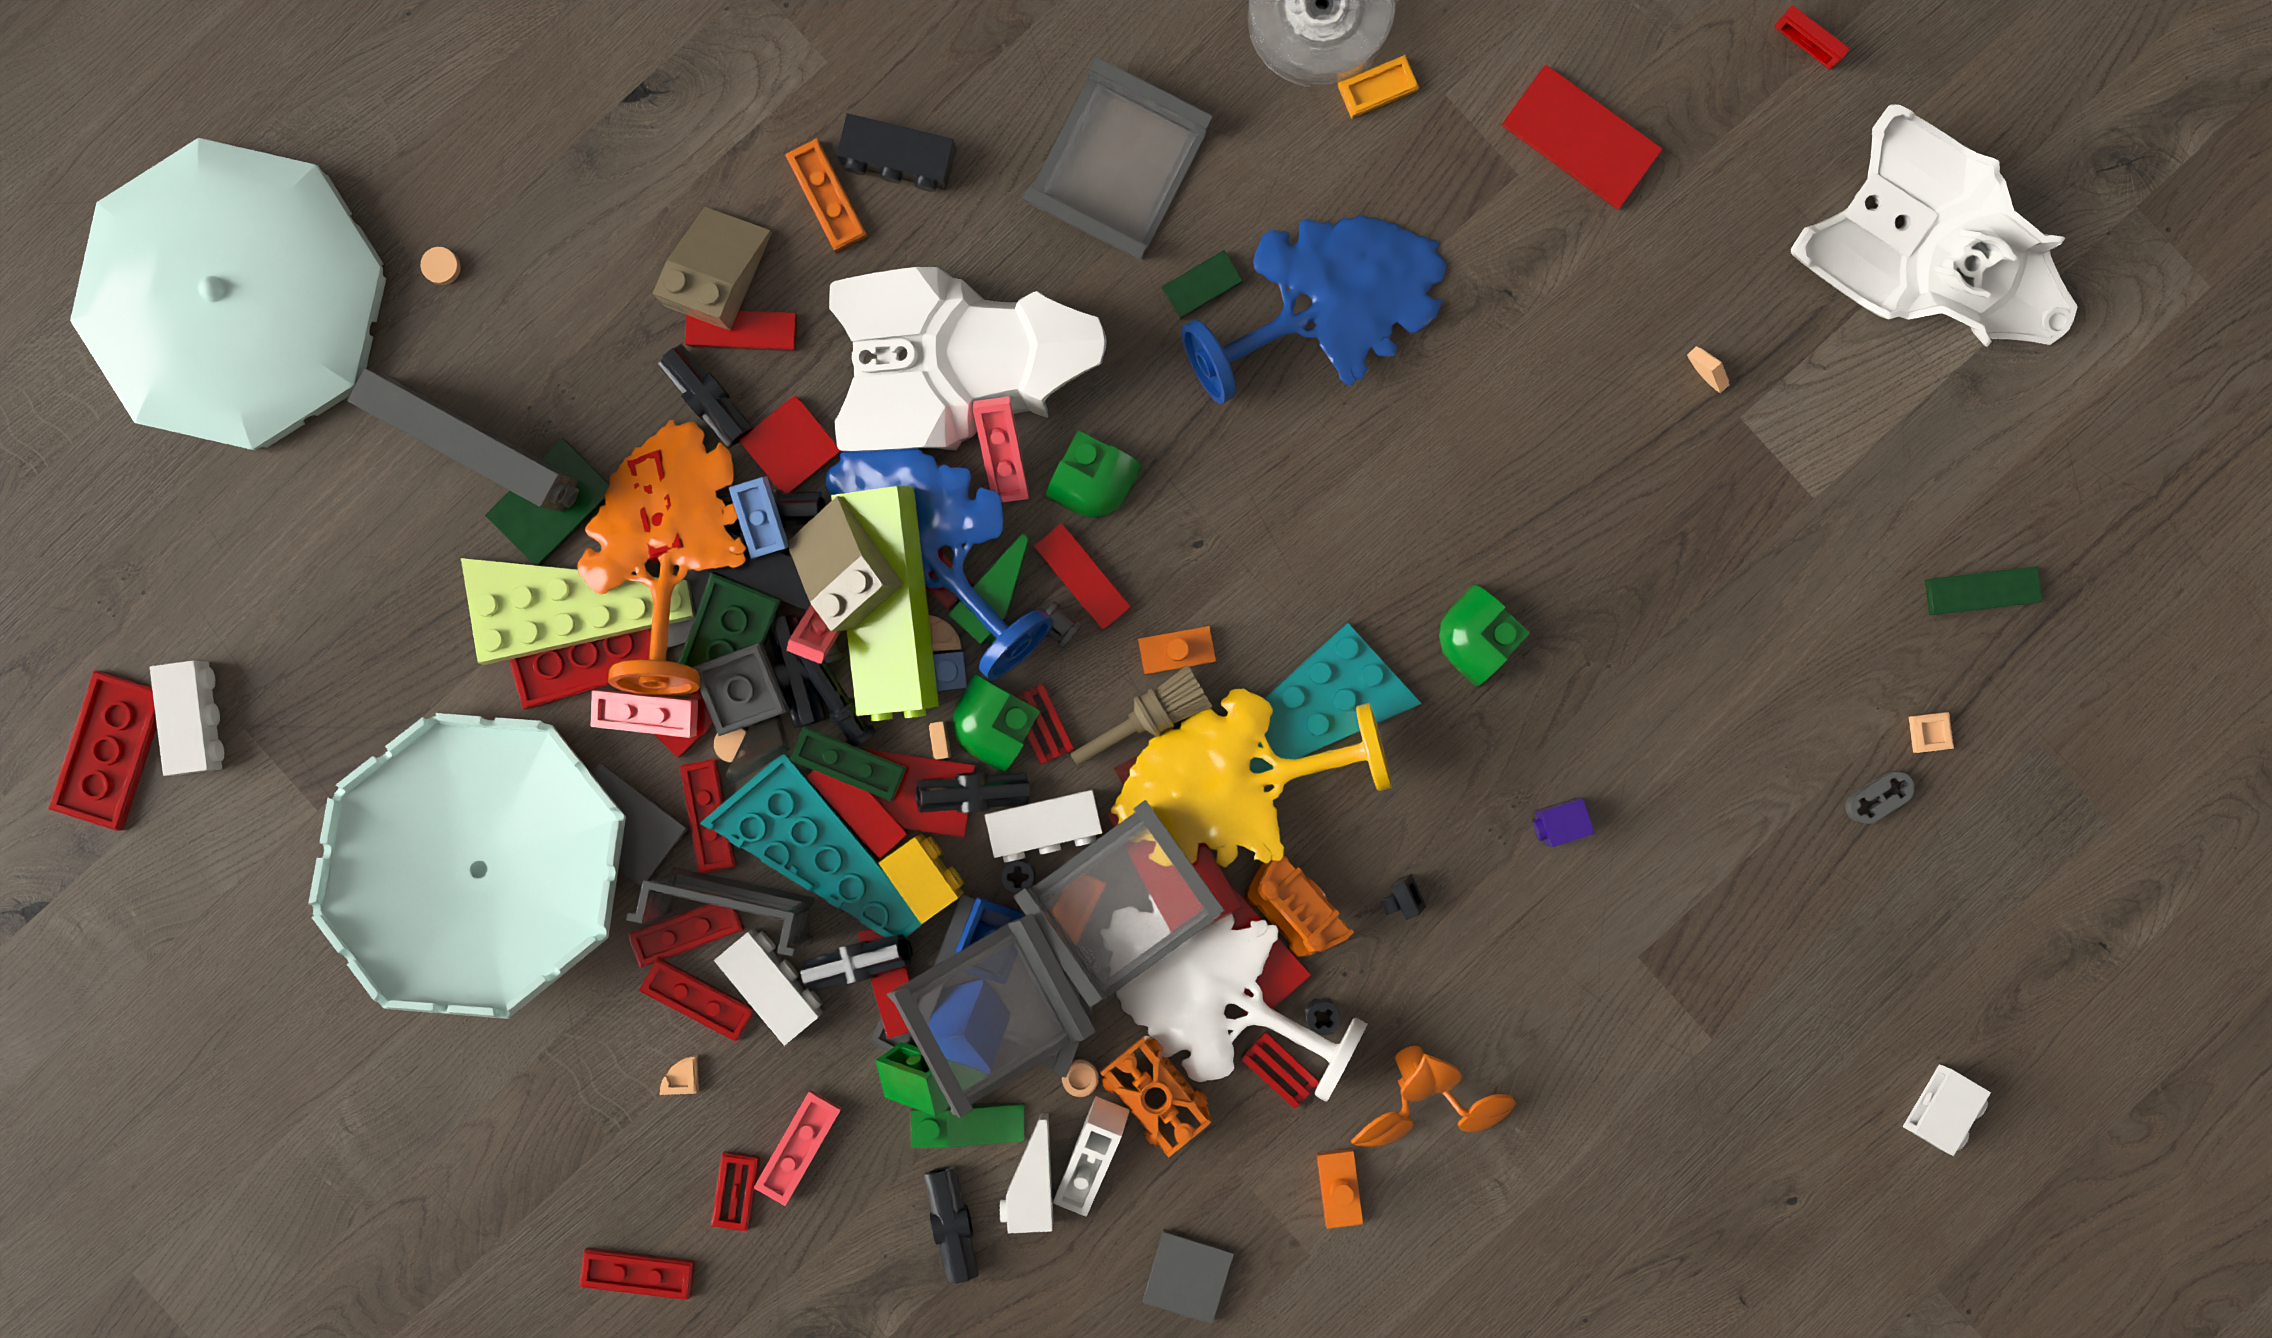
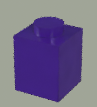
M1573 798L1535 810L1537 819L1533 820L1534 830L1538 840H1544L1547 846L1555 847L1595 834L1584 799Z

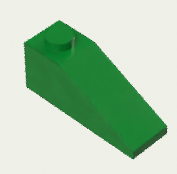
M1024 534L1014 542L973 587L1004 622L1009 616L1030 543L1029 538ZM962 601L948 614L981 645H984L987 641L992 644L996 640L995 636L984 627Z
M973 1103L971 1105L973 1110L961 1118H958L957 1115H952L950 1106L937 1116L912 1108L911 1148H954L1024 1141V1103Z

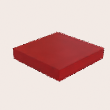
M796 395L739 440L779 490H783L784 493H793L839 456L841 452Z

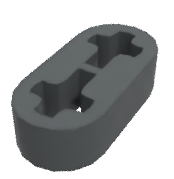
M1886 772L1848 797L1845 807L1847 815L1857 823L1871 824L1877 822L1912 798L1914 783L1903 772ZM1890 780L1901 781L1902 786L1898 788L1899 796L1897 794H1888L1884 797L1883 793L1892 787ZM1860 799L1863 801L1877 800V802L1868 807L1869 815L1858 814L1857 810L1861 807Z

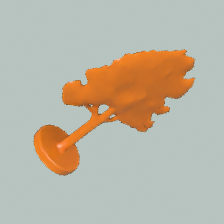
M669 420L656 435L649 438L641 447H636L631 453L632 455L626 457L619 465L617 471L611 474L609 488L604 494L606 505L600 507L598 514L589 522L585 529L587 535L598 541L601 545L600 552H595L591 548L586 549L584 555L578 561V574L584 579L588 587L595 593L606 594L609 590L620 586L625 580L647 585L653 599L649 660L622 661L614 664L609 670V684L622 691L653 696H676L690 694L700 688V674L696 669L684 664L666 661L670 604L673 589L676 584L684 579L688 570L702 571L704 569H717L726 566L735 568L743 565L746 561L743 552L747 548L741 542L740 537L734 540L724 527V525L734 524L738 519L734 504L725 506L723 500L716 497L717 490L732 485L734 480L732 454L723 445V442L718 443L716 449L707 453L703 444L704 432L695 422L675 425L674 420ZM661 449L662 467L665 475L661 482L655 458H647L644 462L636 464L637 476L631 475L627 461ZM639 483V487L635 489L634 484ZM651 484L653 493L648 494L645 492L644 486ZM667 494H669L671 506L668 509V511L666 509V505H668L667 499L664 500V497ZM645 507L650 532L644 531L640 510ZM660 512L664 514L662 523L656 527L652 524L651 518L655 513ZM678 532L684 547L677 549L678 547L668 550V553L658 558L661 564L659 579H654L646 571L644 565L650 559L647 543L653 546L654 549L665 545L671 548ZM675 565H679L677 575H673V567Z

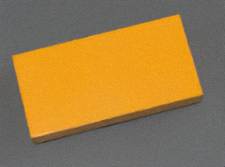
M1406 55L1338 83L1339 91L1351 119L1419 90Z

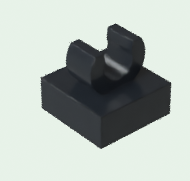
M1412 874L1399 878L1391 886L1394 893L1386 896L1385 900L1381 901L1386 915L1402 910L1406 920L1420 915L1426 908Z

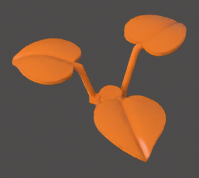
M1410 1046L1401 1050L1395 1056V1061L1402 1075V1078L1398 1080L1402 1096L1401 1111L1399 1113L1388 1112L1369 1123L1350 1141L1351 1144L1357 1146L1379 1147L1400 1140L1414 1125L1412 1119L1408 1117L1410 1114L1409 1101H1420L1435 1095V1093H1442L1461 1116H1464L1457 1124L1459 1129L1465 1132H1480L1497 1125L1511 1113L1517 1101L1507 1094H1494L1480 1099L1470 1109L1462 1107L1449 1091L1461 1081L1462 1074L1460 1070L1447 1061L1424 1054L1420 1046Z

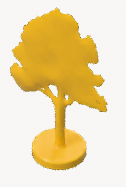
M1242 688L1231 690L1228 696L1221 701V706L1228 711L1227 716L1221 717L1211 708H1208L1181 722L1180 729L1169 728L1161 736L1152 738L1148 746L1137 757L1136 764L1129 769L1130 776L1124 783L1122 793L1116 799L1115 805L1110 809L1111 814H1117L1119 818L1118 824H1120L1135 813L1133 808L1147 800L1192 864L1197 861L1198 843H1206L1210 849L1217 850L1216 863L1225 868L1238 856L1237 845L1255 853L1254 860H1260L1266 864L1270 860L1280 861L1283 858L1284 846L1280 842L1277 809L1273 806V800L1279 797L1284 785L1290 780L1366 760L1369 763L1378 791L1392 788V783L1371 703L1356 707L1363 740L1361 743L1299 759H1285L1275 755L1264 735L1268 731L1270 717L1273 713L1270 703L1263 697ZM1254 757L1263 758V760L1273 765V769L1263 773H1253L1250 771V761ZM1274 785L1275 788L1271 791L1264 792L1265 786ZM1147 828L1130 839L1131 842L1136 843L1143 839L1156 841ZM1156 843L1154 852L1149 855V860L1152 859L1164 867L1173 865L1159 844Z

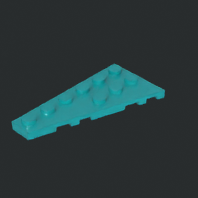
M1346 623L1264 698L1273 709L1268 731L1264 735L1275 755L1285 759H1298L1359 732L1360 728L1356 713V707L1359 705L1371 703L1376 722L1379 723L1422 703L1359 634ZM1254 757L1250 761V771L1253 773H1263L1273 769V765L1263 760V758Z
M787 752L779 755L700 823L706 828L724 836L735 846L743 848L761 859V862L800 886L823 897L834 907L841 908L860 920V923L885 938L898 934H904L905 938H907L922 925L878 864L877 859L824 796L807 779L798 765L790 761V756Z

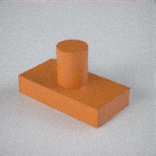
M1210 626L1138 639L1144 675L1180 669L1186 665L1191 667L1216 662Z
M1353 1149L1316 1153L1326 1228L1362 1225L1363 1219Z

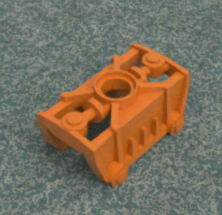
M1283 853V858L1280 861L1270 860L1268 864L1263 862L1258 866L1246 888L1244 900L1251 907L1257 906L1272 925L1277 926L1279 933L1289 943V950L1295 957H1307L1318 951H1325L1346 941L1354 933L1352 929H1348L1347 925L1337 917L1340 913L1327 901V897L1322 889L1311 879L1307 878L1299 867L1295 869L1284 855L1285 853Z
M1142 1036L1136 1043L1099 1072L1104 1077L1102 1079L1104 1088L1112 1094L1116 1092L1147 1130L1144 1132L1146 1140L1155 1147L1159 1145L1169 1158L1211 1123L1210 1112L1206 1106L1209 1104L1208 1098L1203 1091L1198 1089L1195 1091L1168 1057L1162 1056L1164 1048L1156 1039L1150 1036ZM1138 1047L1153 1064V1079L1147 1071L1141 1073L1137 1068V1059L1134 1051ZM1116 1066L1125 1073H1131L1135 1078L1132 1084L1136 1089L1129 1088L1113 1068ZM1153 1087L1161 1088L1166 1094V1101L1160 1107H1151L1145 1101L1146 1092ZM1174 1105L1188 1107L1201 1124L1194 1128L1187 1122H1180L1176 1117L1179 1111ZM1158 1116L1165 1124L1170 1121L1175 1127L1174 1134L1177 1143L1174 1146L1166 1132L1158 1124Z

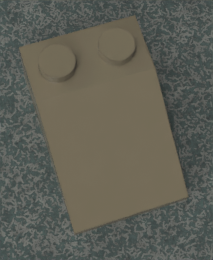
M704 207L667 259L652 294L666 308L731 331L772 234L771 230Z
M836 496L788 541L789 551L808 599L831 632L854 629L904 584L840 496Z

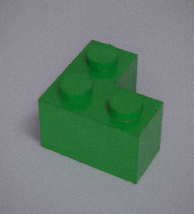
M900 1042L875 1060L885 1098L933 1116H937L949 1107L944 1094L918 1047ZM946 1059L962 1090L967 1089L986 1077L985 1072Z

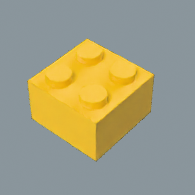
M923 834L914 837L878 863L921 924L964 893L961 889L964 881L953 866L948 869L939 858L943 854L939 845L931 836L925 838Z

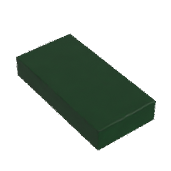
M1225 250L1163 285L1162 291L1181 320L1242 284V279Z

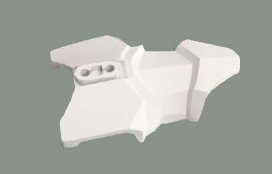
M1889 105L1872 128V148L1868 179L1855 195L1849 207L1827 220L1805 227L1791 248V254L1843 294L1879 317L1886 319L1895 317L1914 319L1943 313L1970 326L1972 332L1986 347L1992 342L1991 339L2022 340L2051 345L2070 329L2078 307L2061 280L2050 254V250L2061 245L2065 237L2044 235L2014 211L2007 183L2000 174L1999 161L1970 150L1901 105ZM1868 196L1874 197L1875 204L1878 205L1876 209H1867L1865 207V200ZM1902 215L1904 217V224L1901 228L1897 229L1895 227V219Z
M911 267L834 281L830 285L829 309L843 325L853 342L852 362L854 365V378L841 411L835 420L837 447L845 452L914 448L957 450L962 441L973 437L978 432L973 413V401L1010 396L1013 414L1031 411L1048 418V408L1045 400L1066 383L1101 365L1107 343L1102 324L1098 317L1059 304L1043 296L1038 291L1019 299L1018 302L984 300L965 281L952 278L947 272L938 267ZM906 348L908 352L907 357L900 361L899 354ZM868 352L877 355V359H872L871 362L865 364L864 358Z

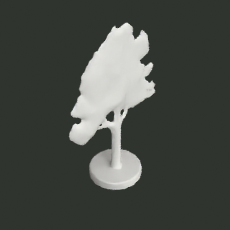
M1149 895V899L1153 903V913L1139 912L1135 907L1128 906L1115 910L1110 927L1108 929L1102 928L1100 934L1104 939V946L1108 950L1113 951L1109 963L1111 968L1110 977L1171 933L1151 895ZM1232 914L1196 933L1116 992L1117 998L1121 1001L1123 1011L1131 1015L1137 1025L1147 1026L1148 1034L1153 1039H1156L1164 1048L1162 1056L1169 1058L1181 1050L1191 1052V1056L1184 1059L1181 1063L1190 1079L1201 1083L1228 1076L1234 1070V1047L1232 1045L1234 1039L1247 1026H1264L1315 1052L1329 1062L1315 1090V1095L1326 1102L1336 1087L1367 1026V1023L1353 1018L1340 1044H1335L1267 1006L1263 1001V992L1255 981L1257 976L1261 975L1263 971V966L1269 956L1272 944L1278 940L1279 930L1276 925H1267L1266 920L1251 921V927L1231 930L1235 922ZM1245 988L1250 989L1254 994L1252 998L1244 993ZM1229 1003L1236 1004L1249 1013L1247 1016L1237 1018L1236 1020L1227 1019L1224 1015L1225 1007ZM1228 1030H1233L1230 1035L1228 1034Z

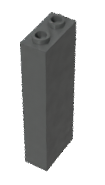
M364 368L347 399L353 405L541 508L562 512L564 507L570 508L578 497L579 489L576 488L579 480L393 377Z

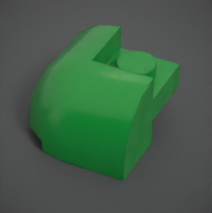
M1078 430L1051 479L1045 498L1081 516L1088 518L1106 516L1118 510L1126 500L1143 466L1123 451L1111 445L1108 446Z
M1473 584L1447 611L1440 622L1439 640L1442 648L1441 651L1447 660L1477 687L1507 661V657L1530 632L1505 610L1506 607L1494 596L1478 585Z
M974 673L956 704L952 716L953 733L959 745L970 755L1001 772H1005L1023 747V741L1039 715L1040 710Z

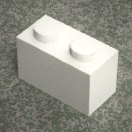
M1939 1064L1903 1127L1938 1149L1954 1156L1956 1151L1961 1150L1969 1139L1968 1131L1975 1119L1980 1118L1986 1111L1988 1106L1987 1099L1991 1092L1956 1071Z

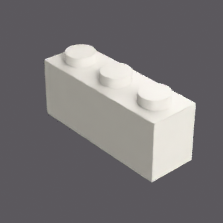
M186 661L150 666L163 776L221 770V761L224 759V747L218 739L217 725L220 721V713L217 705L214 704L212 689L215 687V675L209 667V662Z
M1093 789L985 814L994 858L1003 856L1004 863L1026 858L1024 851L1039 848L1040 854L1061 850L1060 843L1074 840L1075 846L1094 843L1097 841L1096 835L1103 832Z
M753 929L742 936L714 961L785 1046L824 1013L820 1009L822 1002L814 991L810 992L808 988L805 990L796 980L799 974L792 964L786 959L781 962L772 951L776 948L772 940L763 931L758 934Z

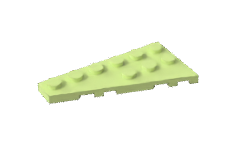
M461 558L477 661L481 665L652 628L653 599L650 589L645 584L625 580L620 586L609 590L606 594H598L588 587L576 569ZM682 580L673 589L669 624L691 620L696 616L691 586L687 580Z

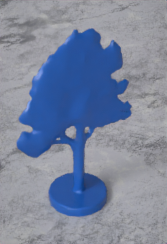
M1359 215L1351 219L1342 218L1335 226L1330 222L1320 223L1316 220L1304 219L1299 224V238L1293 246L1289 244L1290 234L1287 231H1268L1261 238L1253 263L1258 273L1263 274L1271 282L1279 284L1284 302L1283 310L1269 324L1242 336L1224 347H1221L1214 334L1201 321L1194 320L1182 326L1181 337L1183 346L1198 380L1205 391L1218 404H1223L1233 399L1236 394V384L1229 363L1290 333H1299L1303 337L1308 338L1317 337L1320 341L1319 346L1339 372V379L1346 385H1353L1356 379L1363 380L1365 372L1369 369L1364 365V362L1371 347L1376 355L1383 357L1395 356L1398 346L1389 339L1392 334V325L1398 321L1409 333H1416L1437 317L1443 302L1441 299H1432L1426 293L1433 284L1440 283L1444 279L1447 268L1445 260L1436 250L1439 243L1435 240L1418 236L1412 231L1400 229L1398 224H1389L1385 220L1368 218L1365 215ZM1286 286L1290 287L1291 290L1289 292L1287 291ZM1301 293L1307 294L1312 299V305L1307 310L1294 314L1293 309L1297 297ZM1311 322H1314L1317 325L1316 327L1310 329H1306L1305 326Z
M918 448L860 452L841 451L839 453V463L829 468L826 472V488L832 495L894 486H914L925 586L935 589L941 587L949 589L996 638L981 658L979 670L989 680H994L1005 675L1026 659L1045 639L1053 626L1054 620L1043 609L1031 611L1011 626H1008L969 584L963 571V562L974 543H984L989 539H996L1003 531L1002 499L995 490H987L980 487L977 490L976 499L971 500L968 497L971 475L967 468H950L945 464L938 467L933 456L923 454ZM945 545L951 546L954 553L953 567L951 569L938 556V549ZM933 571L938 576L937 580L930 578L928 573Z

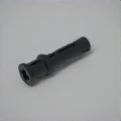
M794 654L830 709L828 712L829 719L832 723H837L847 739L845 742L858 746L870 739L876 732L874 726L868 725L862 715L857 716L855 700L847 696L825 660L820 664Z

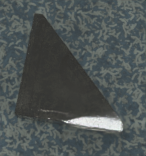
M780 714L749 726L726 773L727 778L733 783L738 782L790 750Z

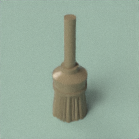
M1186 665L1154 691L1152 688H1149L1148 692L1134 697V711L1128 714V720L1070 753L1076 765H1081L1136 731L1139 734L1148 731L1158 737L1161 735V732L1168 728H1173L1174 723L1213 707L1189 666Z

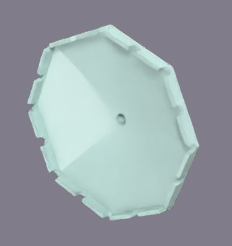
M197 138L96 203L70 321L134 423L257 450L262 447L268 448L304 425L305 422L303 420L312 415L318 416L350 396L363 369L367 367L373 336L369 333L370 325L372 322H377L386 278L383 276L381 265L384 264L361 227L350 217L352 215L351 211L329 176L318 165Z
M436 713V716L429 719H424L423 717L385 746L388 751L383 756L378 758L372 756L335 785L338 787V790L335 792L332 799L327 798L320 843L324 846V854L322 858L316 859L308 904L313 907L314 916L312 919L335 950L348 960L347 966L371 998L384 1009L509 1019L608 939L626 816L553 725L537 720L495 717V720H487L481 716Z

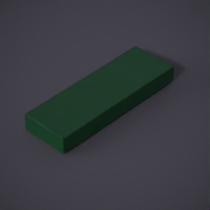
M2038 566L1925 580L1929 616L2042 602Z
M803 726L790 757V761L891 802L895 799L907 769L905 766L807 726Z

